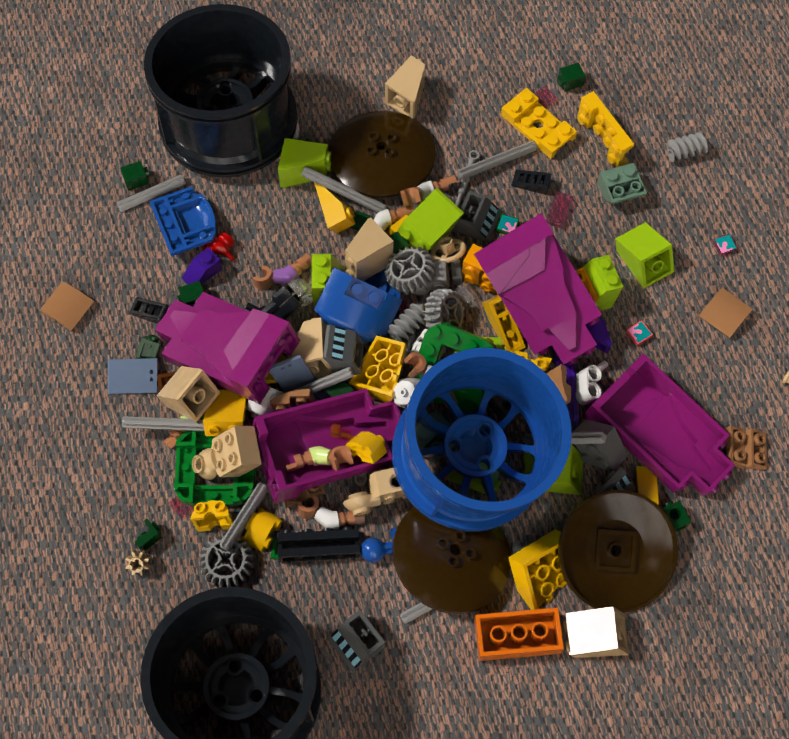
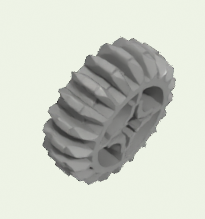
M413 245L410 249L406 246L403 251L399 249V253H393V258L388 259L389 264L385 265L387 282L399 293L404 292L408 294L411 291L415 294L417 289L422 291V287H428L427 282L433 281L432 276L435 275L434 269L436 267L432 255L420 246L416 248Z
M445 288L431 292L430 297L426 298L427 303L424 304L425 327L430 329L436 324L448 322L452 323V326L462 329L461 325L464 324L463 318L465 317L463 311L465 309L462 307L463 302L460 301V296L457 295L456 291Z
M215 536L214 543L210 540L207 542L209 548H202L206 554L199 555L200 559L204 560L199 562V566L203 568L201 574L206 575V581L211 580L212 586L218 583L220 588L224 587V583H226L227 587H231V583L234 582L237 587L239 586L238 579L245 582L246 579L243 575H251L248 569L254 567L253 563H251L254 560V556L249 555L252 553V549L247 548L248 543L246 541L241 543L242 539L238 537L232 546L235 549L227 552L222 551L220 547L222 539L219 540ZM215 553L218 561L214 564L215 567L211 569L210 562ZM242 553L243 561L238 569L234 563L238 555ZM222 557H223L224 559L227 558V560H228V558H229L232 567L230 566L229 563H228V564H226V563L224 564ZM226 570H228V571H230V572L233 573V574L227 575V576H223V575H219V574H218V573H222L223 571H226Z

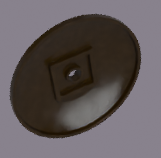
M373 111L351 118L334 133L328 148V152H331L330 167L335 178L358 193L374 198L401 195L400 191L422 184L433 169L436 153L431 134L420 122L410 116L393 111ZM380 146L386 147L384 150L377 149Z
M627 490L600 492L580 503L567 518L561 531L558 545L560 569L571 591L580 600L593 608L615 607L622 613L643 608L658 598L672 579L678 557L676 534L666 513L648 497ZM613 545H618L620 548V552L616 556L611 554V547Z
M413 507L402 518L395 531L392 557L397 575L404 587L414 598L434 610L449 614H466L480 610L490 604L501 593L509 578L511 566L508 557L511 556L507 538L500 526L483 531L456 530L432 521ZM450 547H456L459 550V555H453L450 552Z

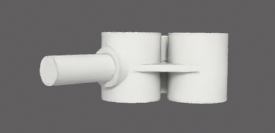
M602 361L597 366L590 365L577 373L576 399L580 404L586 405L601 396V388L596 382L602 377L601 371L608 367L607 361Z

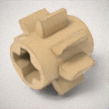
M134 550L132 556L126 557L129 563L125 568L130 569L132 575L139 572L142 576L145 573V569L148 570L151 567L148 564L151 556L147 557L145 550L141 553Z

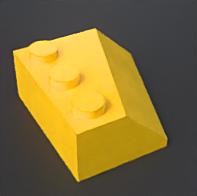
M376 336L363 358L362 374L354 375L349 384L355 391L367 388L368 393L372 395L374 400L384 403L391 401L394 398V388L398 382L407 344Z
M556 529L508 557L516 589L531 610L539 609L545 601L549 603L554 598L552 593L558 587L563 588L567 584L562 575L558 559V545L561 532Z

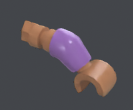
M306 253L297 259L295 264L276 269L271 272L269 267L262 265V273L265 277H253V284L259 290L269 289L273 281L274 284L287 283L290 285L299 279V276L302 274L301 271L304 272L312 265V257Z

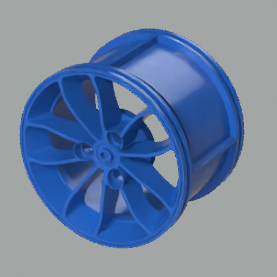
M495 348L467 349L449 355L424 374L414 389L397 423L392 441V462L397 481L412 505L423 515L440 525L462 531H483L502 526L526 510L534 500L539 498L554 484L561 474L571 446L572 431L569 411L561 392L551 378L537 365L520 355ZM465 388L485 390L477 414L465 416L451 397L450 391ZM496 394L511 403L508 415L499 423L485 416L487 404L491 397ZM438 397L447 405L455 421L450 427L438 423L426 411L428 404ZM519 412L523 415L531 430L534 445L532 446L507 442L502 430ZM418 420L424 427L443 437V445L419 450L415 432L416 421ZM479 429L485 430L488 436L481 435ZM449 444H455L458 451H451ZM526 453L533 455L535 461L532 473L522 474L513 470L504 462L506 454ZM443 456L447 459L448 464L438 474L434 475L423 457ZM479 463H485L488 470L480 469ZM453 470L464 476L459 494L440 481ZM497 471L515 484L524 486V488L513 499L497 502L491 474ZM472 478L481 480L488 501H479L467 497V491Z

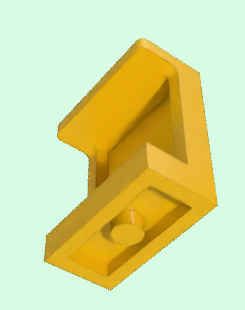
M219 390L221 393L204 413L203 425L205 436H218L233 426H244L248 399L229 390Z

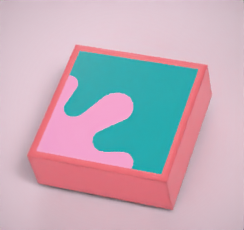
M642 320L626 330L627 335L636 346L641 345L653 336Z

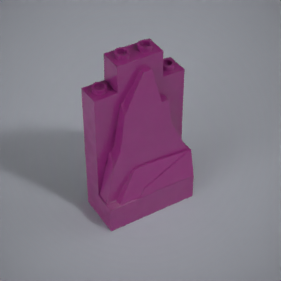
M542 213L474 254L535 355L539 353L541 356L550 351L549 346L552 345L563 365L567 363L570 366L579 360L577 358L579 355L584 353L587 356L595 351L594 346L597 344L587 329L586 324L589 323L592 326L599 322V317L602 314L555 238Z
M205 292L196 300L193 307L175 299L155 328L161 339L169 342L162 352V355L169 363L178 367L202 369L214 384L257 404H261L270 389L264 379L281 352L283 351L284 354L291 356L301 341L288 321L254 308L251 311L244 310Z
M644 353L582 415L587 420L614 426L623 445L673 493L679 489L683 491L691 484L703 496L708 493L713 494L720 487L718 483L722 479L725 481L733 473L731 469L735 464L720 451L728 443L725 440L730 434Z
M366 388L254 417L252 426L255 428L261 466L274 504L295 499L301 492L309 488L390 466L392 462V448L390 446H392L394 432L402 415L400 406H397L394 400L374 405L373 397ZM361 431L381 435L385 440L384 445L387 453L374 464L363 462L357 455L353 458V465L342 463L339 465V471H334L332 465L314 466L312 464L308 466L305 464L303 468L288 472L286 465L295 463L293 455L299 453L304 455V452L309 451V448L315 446H323L331 450L338 446H345L347 442Z

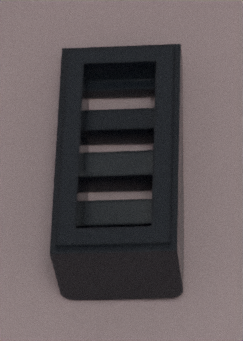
M516 170L511 186L546 195L552 174ZM519 176H523L522 182H518ZM527 177L530 178L529 183L525 182Z
M136 297L129 314L158 324L166 314L169 305ZM141 304H144L141 312H139L138 310Z

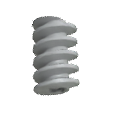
M697 132L695 135H685L682 138L677 137L675 140L670 139L667 143V154L671 162H674L675 157L680 161L681 155L684 159H687L688 153L690 157H694L695 152L699 156L701 155V149L704 154L708 152L707 141L701 132Z
M411 303L409 309H405L404 314H400L399 319H395L393 324L388 326L390 336L400 342H403L402 338L409 340L410 338L407 333L414 335L415 333L412 328L419 330L420 327L417 323L425 324L423 317L425 318L424 310L417 304Z

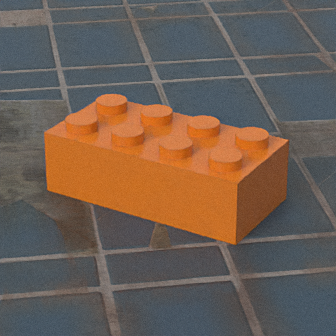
M558 608L475 615L474 625L478 661L561 654L564 650Z

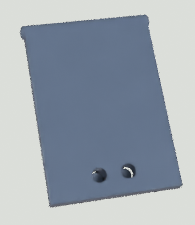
M301 355L282 360L274 364L269 371L284 393L318 380Z
M108 359V395L158 393V359Z

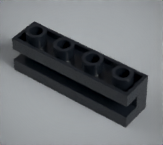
M344 527L342 530L324 528L322 531L304 529L302 532L284 530L282 533H277L279 562L360 558L359 529H354V527Z

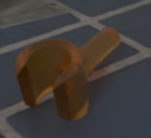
M331 425L330 435L332 438L344 437L351 440L355 437L354 435L341 432V425Z

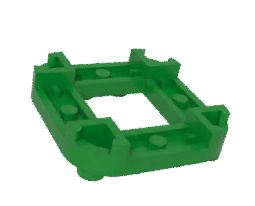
M444 322L436 324L427 330L419 353L426 359V365L434 366L438 361L443 345L458 351L474 348H498L493 343L494 341L488 337H480L452 326V323ZM467 388L466 392L458 389L454 390L453 393L459 402L457 405L463 413H473L479 408L485 390ZM440 397L433 400L434 402L445 406L444 402L441 400Z
M188 430L176 440L175 483H173L180 502L187 506L194 507L199 502L204 503L211 500L223 501L226 507L241 506L246 503L255 489V468L240 477H235L233 485H196V473L192 468L193 458L197 456V450L211 448L212 439L217 436H205L204 431Z

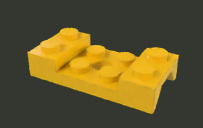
M526 87L501 108V116L529 141H535L537 148L552 159L559 148L566 142L576 139L577 131L565 120L560 122L538 102L539 98ZM540 122L543 127L536 128L533 124Z
M594 91L583 96L577 115L578 122L584 125L586 129L593 126L594 132L601 136L605 147L609 148L607 159L611 165L614 164L615 167H620L629 163L624 154L634 146L632 140Z

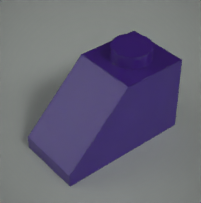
M208 247L193 258L182 279L187 285L200 281L202 285L222 270L221 261Z
M599 317V322L592 326L588 323L586 327L597 344L594 347L608 354L612 343L605 320Z

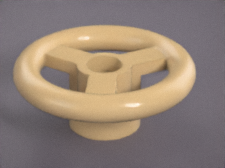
M443 237L431 250L430 255H432L435 262L446 261V263H450L460 259L465 254L467 247L465 242L460 239ZM438 249L442 250L443 254L441 257L436 256ZM459 251V252H458L457 254H455L454 256L448 257L449 255L453 254L454 252Z

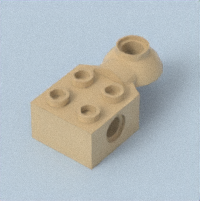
M233 426L213 438L212 447L204 449L193 458L192 468L194 472L206 480H213L217 474L219 477H240L262 465L254 426Z
M394 468L370 474L368 485L371 494H367L365 491L351 494L348 496L349 499L343 502V505L353 512V516H360L370 513V507L379 506L381 502L383 504H390L395 502L397 498L402 497L403 500L408 498L401 487H394L392 485L393 483H398Z

